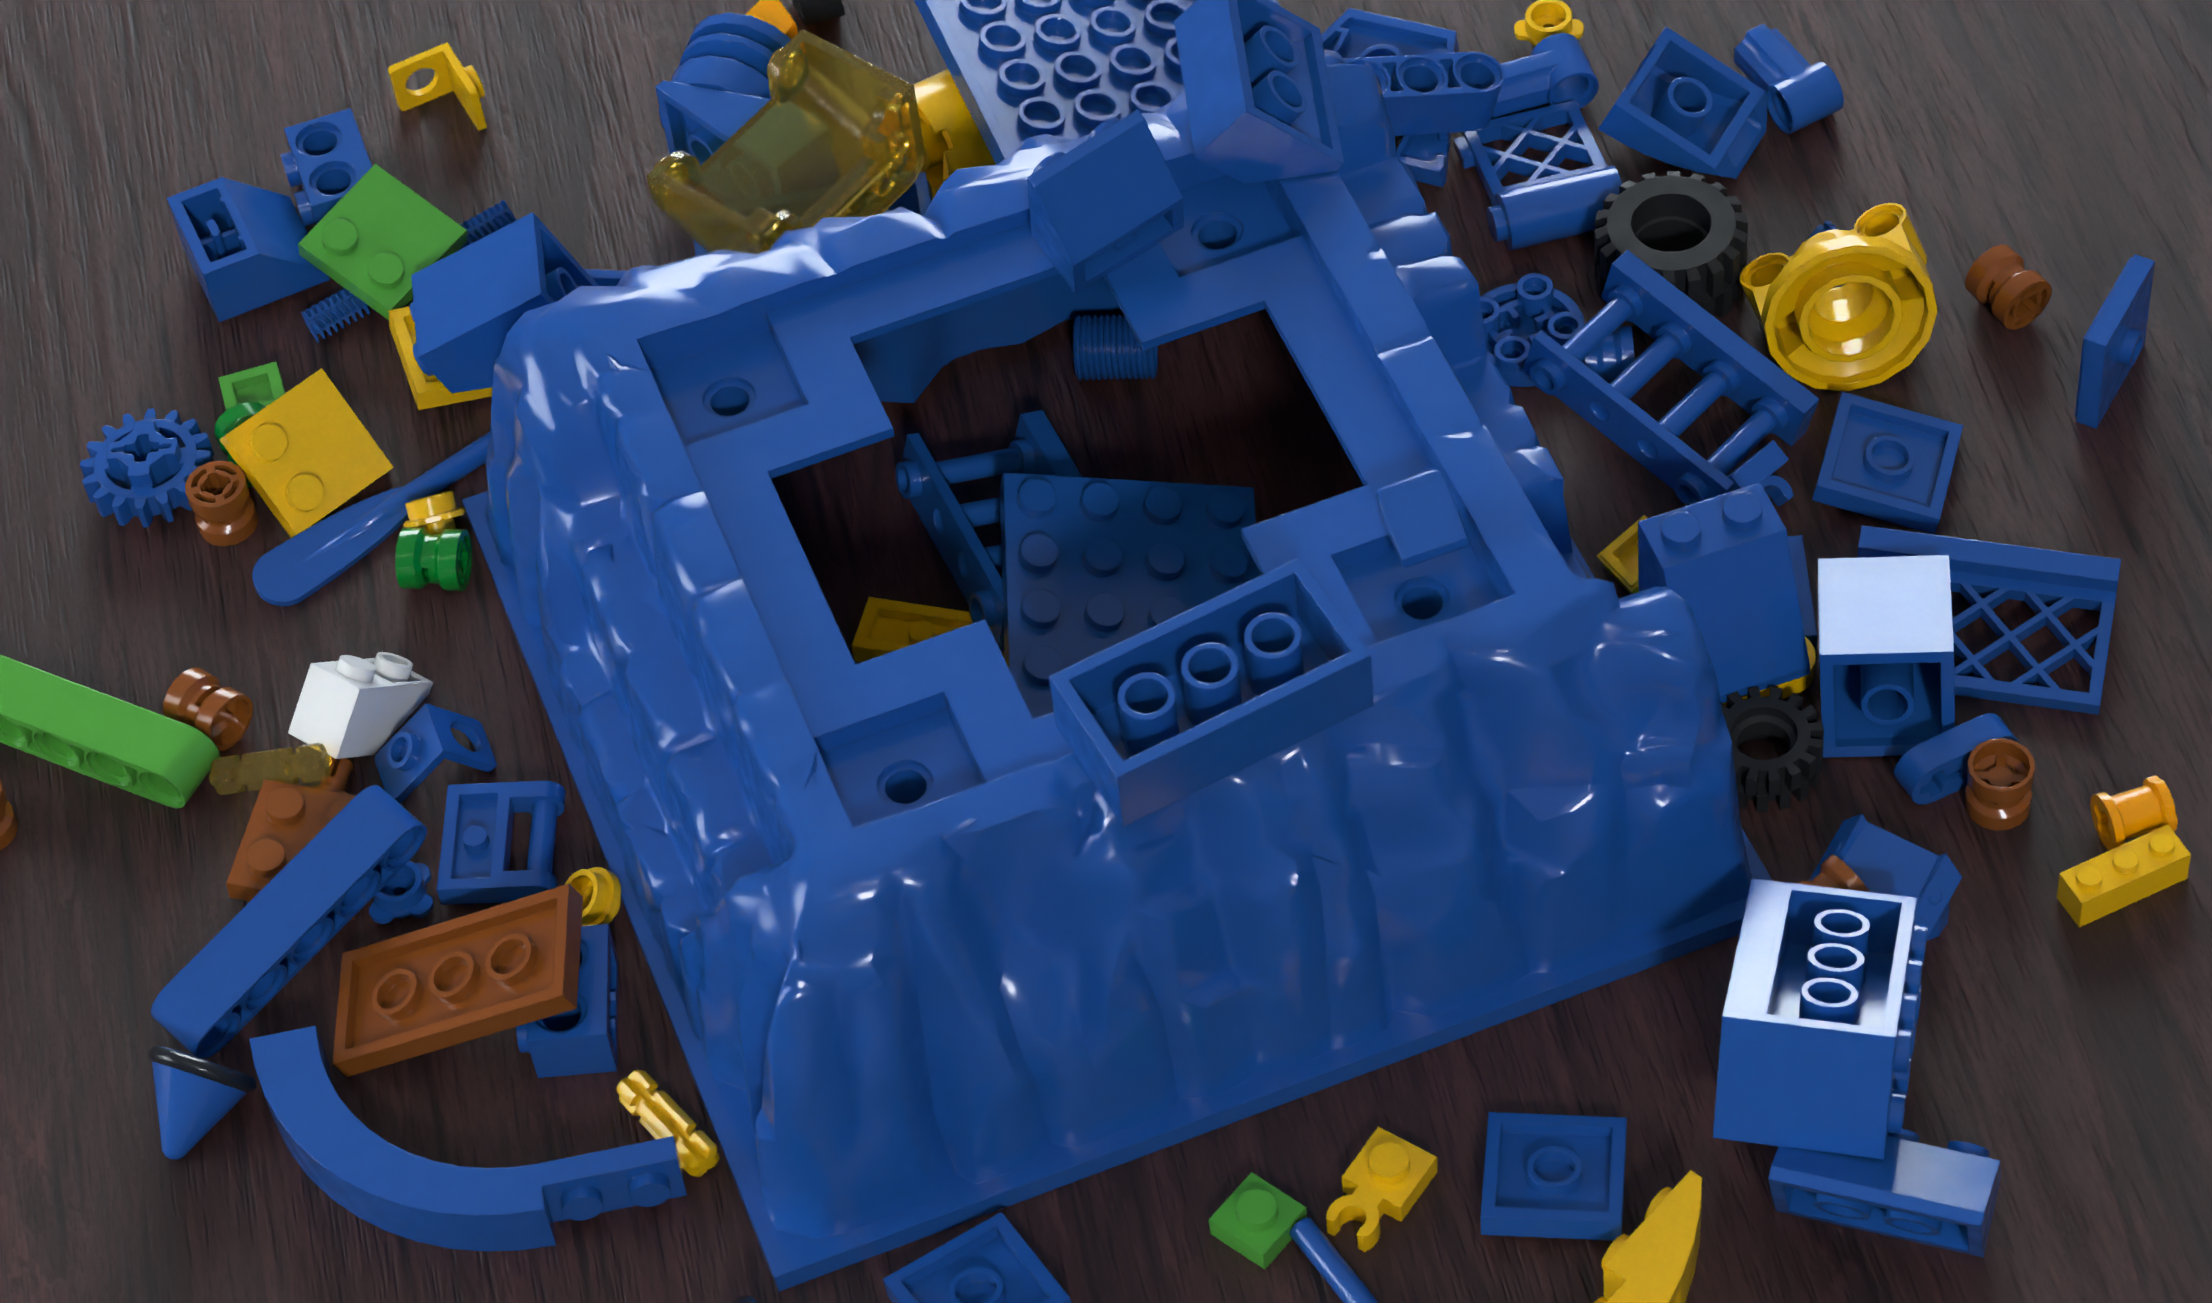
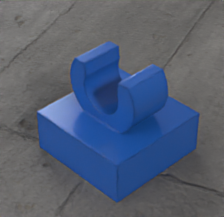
M1774 440L1727 475L1728 478L1735 482L1731 491L1760 482L1773 502L1778 507L1794 496L1793 491L1786 480L1771 474L1785 464L1789 458Z

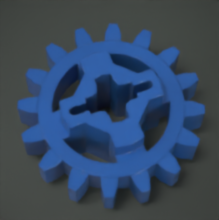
M154 408L146 411L144 420L135 421L127 413L123 415L124 426L118 430L108 425L101 428L105 437L104 442L89 441L86 445L90 458L80 461V468L84 476L82 482L90 503H96L99 514L103 518L115 513L118 524L125 526L133 516L140 518L143 528L150 526L155 515L162 514L168 523L174 521L173 509L179 506L192 511L185 494V483L189 475L197 467L214 461V452L207 433H201L198 423L194 418L182 423L176 410L170 411L164 419H157Z

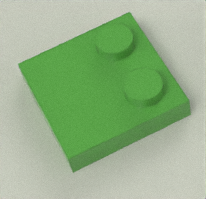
M374 164L298 243L301 257L389 320V310L404 308L413 299L411 275L459 251L467 242V230L380 166Z

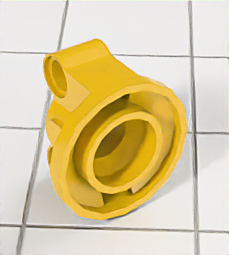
M1884 203L1865 211L1857 219L1854 229H1832L1815 234L1804 241L1792 256L1788 257V255L1780 252L1762 255L1744 267L1740 274V284L1762 327L1770 354L1788 375L1815 389L1852 391L1880 384L1900 372L1913 362L1930 340L1938 312L1933 284L1925 266L1927 255L1906 209L1897 203Z

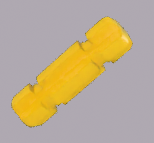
M634 1070L627 1078L621 1079L616 1087L620 1103L632 1115L641 1117L639 1120L640 1124L656 1140L674 1136L682 1168L689 1175L701 1177L708 1169L716 1166L720 1159L717 1153V1145L704 1131L695 1130L697 1124L665 1091L657 1090L658 1084L646 1071Z

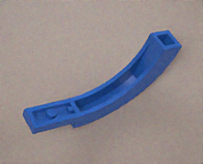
M316 1026L249 1039L254 1067L277 1129L293 1158L308 1177L332 1200L357 1217L387 1232L416 1242L449 1249L484 1252L520 1251L555 1246L553 1222L567 1219L576 1221L588 1220L602 1212L632 1206L652 1207L662 1204L668 1199L687 1195L684 1172L674 1136L537 1164L503 1168L456 1166L409 1153L387 1142L368 1129L351 1113L340 1099L332 1084L329 1060Z

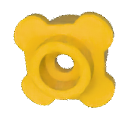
M1539 0L1534 2L1526 10L1525 20H1519L1514 25L1515 37L1518 40H1527L1534 47L1544 38L1554 34L1566 33L1579 39L1584 33L1583 23L1578 19H1572L1570 7L1560 0Z
M453 491L416 499L405 503L409 520L405 521L403 526L424 528L430 535L442 533L445 529H456L453 517L463 515L465 513L464 506H456Z

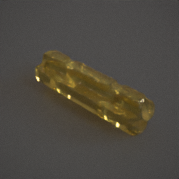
M320 743L299 745L296 747V753L293 752V747L246 753L242 755V761H240L239 755L219 757L211 764L209 781L220 795L243 793L245 786L248 787V791L260 790L264 779L295 785L299 783V778L302 779V783L324 781L330 776L332 758L327 754L324 745Z

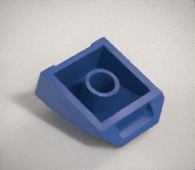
M1665 26L1598 129L1622 144L1670 165L1697 173L1737 179L1766 133L1768 96L1765 90Z

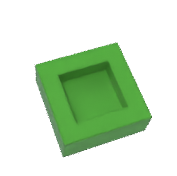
M277 362L218 377L226 410L246 402H255L268 406L286 393Z
M1251 1172L1209 1219L1210 1234L1265 1270L1292 1240L1290 1237L1291 1229L1300 1220L1307 1218V1211L1304 1205Z

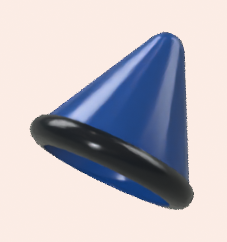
M159 1045L151 1047L148 1051V1056L152 1061L161 1147L164 1155L171 1160H178L184 1157L247 1093L255 1090L256 1080L243 1072Z

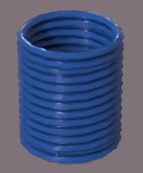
M1101 314L1099 317L1096 315L1093 317L1084 315L1081 318L1078 315L1075 318L1073 333L1074 368L1076 378L1079 381L1082 379L1085 381L1090 379L1101 381L1102 378L1105 381L1108 378L1111 381L1114 378L1117 380L1120 378L1123 380L1126 378L1129 380L1132 378L1135 380L1138 378L1141 380L1144 378L1146 380L1149 378L1155 379L1157 375L1158 346L1143 351L1124 316L1122 317L1119 314L1116 317L1113 314L1110 317L1107 314L1104 317Z

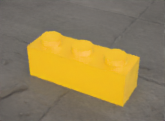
M2167 824L2059 873L2057 899L2080 928L2187 879L2191 853Z

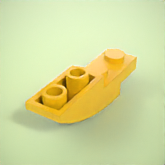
M1690 1170L1674 1189L1670 1187L1663 1188L1651 1201L1645 1214V1220L1630 1236L1622 1234L1613 1241L1601 1263V1268L1604 1270V1297H1600L1594 1303H1685L1694 1277L1700 1246L1701 1176Z

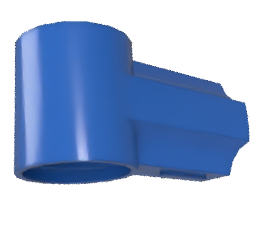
M1765 24L1754 27L1746 32L1744 39L1734 48V63L1754 84L1766 91L1768 96V112L1777 127L1784 133L1791 134L1843 108L1844 97L1842 88L1831 68L1823 62L1810 65L1776 28L1769 29Z
M1554 34L1539 42L1530 56L1501 63L1505 79L1492 118L1546 103L1556 105L1575 100L1579 109L1590 103L1598 93L1599 83L1578 39L1571 34Z

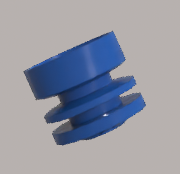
M728 12L708 16L695 26L671 82L784 101L793 105L806 75L803 56L796 45L774 25L750 15ZM659 108V114H660L661 124H662V127H663V129H664L663 122H662V117H661V112H660V108Z

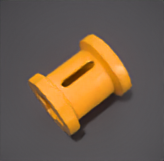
M2157 775L2145 778L2141 787L2109 796L2106 792H2100L2091 797L2090 808L2093 823L2101 842L2109 851L2125 844L2126 840L2145 835L2167 824L2174 832L2177 830L2178 819L2174 800L2166 783Z

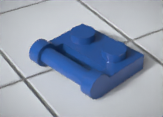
M544 780L448 785L437 881V893L441 905L510 902L556 888L558 880L552 874L557 817L564 812L566 791L564 787L556 782ZM529 812L532 814L527 870L509 871L514 813Z

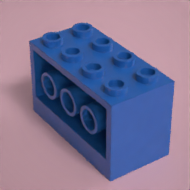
M1751 879L1722 1016L1713 1138L1884 1159L1888 1132L1902 1134L1905 1101L1908 1093L1910 1068L1922 990L1920 983L1922 966L1924 965L1928 925L1914 924L1916 897Z

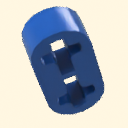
M1987 713L1911 748L1896 764L1894 776L1914 803L1918 805L1929 804L1967 786L1968 760L1971 752L1978 744L1989 739L2005 738L2018 742V739L1998 715Z

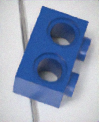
M351 108L284 128L290 151L280 154L290 187L302 185L303 191L293 194L304 227L316 225L372 167Z
M609 924L581 926L577 1009L516 1027L520 1053L530 1052L538 1078L617 1071L619 960ZM568 1027H572V1028H570V1029L560 1031V1030H562V1029H565V1028H568Z

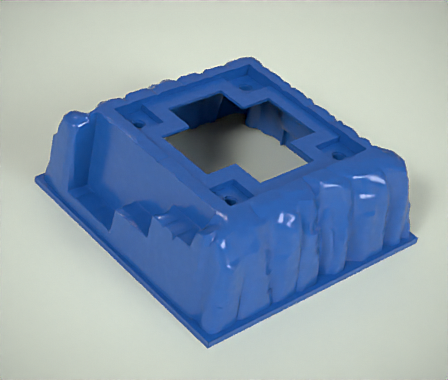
M1324 50L1344 165L1336 172L1243 184L1221 171L1208 169L1195 158L1184 89L1158 111L1141 113L1183 197L1184 227L1077 294L1072 291L1032 237L1027 177L1032 174L1034 168L1044 158L1056 152H1063L1064 154L1087 141L1089 135L1071 140L1043 134L1026 138L1016 151L1012 152L999 164L957 169L943 182L924 216L903 207H898L890 212L868 217L822 218L814 227L786 230L770 250L759 254L719 249L661 266L642 265L625 272L617 286H579L557 302L524 312L506 335L500 356L495 360L493 370L490 423L492 437L488 442L486 456L488 491L462 499L463 506L607 867L617 876L620 882L621 902L778 1292L1737 936L1741 931L1751 879L1773 881L1741 827L1732 740L1722 713L1716 672L1704 638L1696 623L1691 605L1668 587H1652L1618 598L1613 582L1595 579L1570 536L1563 495L1564 479L1548 449L1540 446L1536 433L1523 407L1515 404L1510 386L1487 356L1478 281L1462 259L1453 256L1448 231L1436 212L1428 214L1425 200L1419 191L1412 171L1396 156L1394 130L1380 85L1370 65L1345 64L1337 51ZM1266 309L1364 486L1241 529L1242 538L1262 575L1299 557L1303 560L1371 654L1374 706L1123 827L1057 729L1054 712L1033 719L985 619L855 665L771 481L772 478L894 437L893 427L881 402L915 403L940 369L955 358L981 349L1022 344L1065 320L1075 319L1078 315L1081 318L1084 315L1093 317L1094 315L1100 316L1101 314H1116L1121 310L1141 349L1144 351ZM1440 470L1467 535L1469 546L1403 568L1385 529L1376 497L1377 491L1382 487L1425 472Z

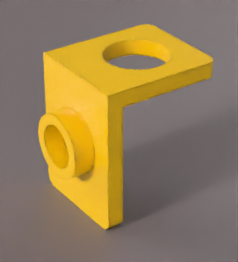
M448 42L393 64L388 68L395 99L401 111H407L454 91L477 130L480 131L487 128L480 98L485 97V93L479 76L472 65L463 68ZM423 68H430L435 71L433 80L426 87L419 90H409L406 88L407 79L415 71Z

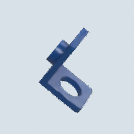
M427 703L375 755V764L385 791L400 804L444 759L488 773L497 766L484 728L478 720ZM451 728L465 734L472 742L475 752L460 745L452 735Z

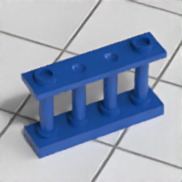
M1628 249L1611 265L1601 296L1608 304L1563 346L1540 330L1532 339L1523 369L1541 391L1548 395L1556 396L1672 488L1677 497L1686 506L1731 492L1735 482L1726 475L1769 433L1776 434L1792 447L1807 432L1820 400ZM1625 321L1633 322L1655 341L1609 384L1582 361ZM1671 359H1680L1703 377V379L1657 422L1630 399ZM1721 395L1727 396L1749 413L1751 417L1711 456L1704 459L1678 437Z
M1043 410L1020 414L1015 440L1010 443L1009 448L937 462L932 458L919 433L909 434L906 437L902 462L896 465L895 470L896 483L901 496L904 499H909L965 597L969 605L972 622L986 620L1001 652L1005 651L1003 583L998 573V570H1002L1001 544L983 547L972 528L1001 522L1000 497L959 504L948 485L1002 475L1003 472L1082 477Z

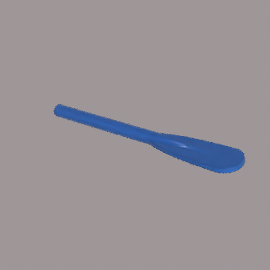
M491 431L405 486L382 492L337 512L261 556L254 565L252 572L253 584L257 594L264 601L272 605L291 606L301 602L331 582L374 550L408 519L405 503L438 494L485 464L488 442L492 437Z

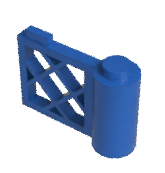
M1575 100L1492 119L1483 129L1462 132V137L1454 139V148L1463 168L1475 166L1493 206L1487 207V219L1493 240L1495 242L1504 241L1509 251L1594 231L1596 215L1599 210H1603V201L1610 193L1619 194V186L1622 185L1615 166H1607ZM1567 123L1570 127V130L1563 138L1541 133L1543 129ZM1500 139L1513 142L1506 152L1482 145L1483 143ZM1528 147L1550 153L1542 163L1521 157ZM1565 158L1582 162L1589 166L1572 171L1558 168ZM1508 172L1530 177L1526 182L1502 187L1500 183Z

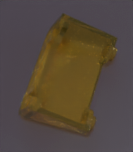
M802 29L789 43L779 48L772 55L768 63L767 75L769 78L771 100L701 166L696 157L682 150L673 152L659 160L653 170L646 176L651 198L657 207L707 252L720 249L759 254L770 250L786 230L811 228L822 218L868 217L884 213L917 179L924 162L925 148L914 85Z

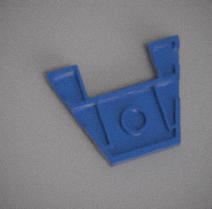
M1349 8L1321 34L1323 49L1337 51L1342 59L1459 52L1457 33L1454 30ZM1451 133L1404 135L1396 150V156L1412 171L1415 181L1444 187L1447 180Z

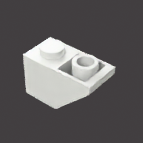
M378 652L376 658L362 659L351 655H341L338 661L311 663L288 733L335 759L374 755L430 694L433 682L413 672V663L388 652Z

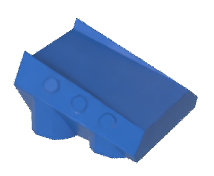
M1862 813L1842 822L1809 881H1812L1820 874L1821 863L1834 854L1856 873L1870 892L1916 897L1914 924L1928 925L1927 940L1938 937L1948 924L1950 899L1962 879L1961 874L1948 855L1944 853L1939 856L1867 822Z

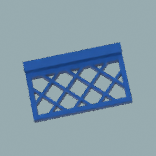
M1862 525L1858 544V557L1949 555L1951 591L1960 592L1971 605V607L1952 618L1954 653L1963 662L1954 668L1955 695L2099 715L2121 559ZM2008 599L2025 601L2036 616L2010 631L1992 609ZM2072 608L2101 611L2099 625L2077 640L2057 619ZM1981 617L2000 639L1973 655L1955 633ZM2046 625L2065 648L2039 664L2020 642ZM2096 644L2094 659H2092L2085 650ZM2009 649L2028 671L2014 681L2006 682L1995 680L1983 665ZM2075 658L2091 677L2089 693L2060 689L2048 674Z

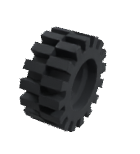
M1757 686L1748 688V699L1743 700L1736 691L1727 696V707L1721 704L1722 713L1732 740L1739 808L1745 809L1748 800L1757 801L1756 812H1768V801L1776 800L1780 811L1790 808L1791 794L1801 802L1809 796V786L1816 788L1820 780V771H1822L1824 729L1822 721L1817 722V711L1812 705L1802 710L1803 698L1799 695L1792 693L1789 699L1784 701L1782 700V689L1771 687L1770 697H1760V688ZM1771 739L1782 743L1789 751L1778 758L1763 760L1749 757L1738 748L1750 740Z

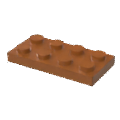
M565 884L342 953L332 1065L346 1077L577 1009L583 896L570 884Z

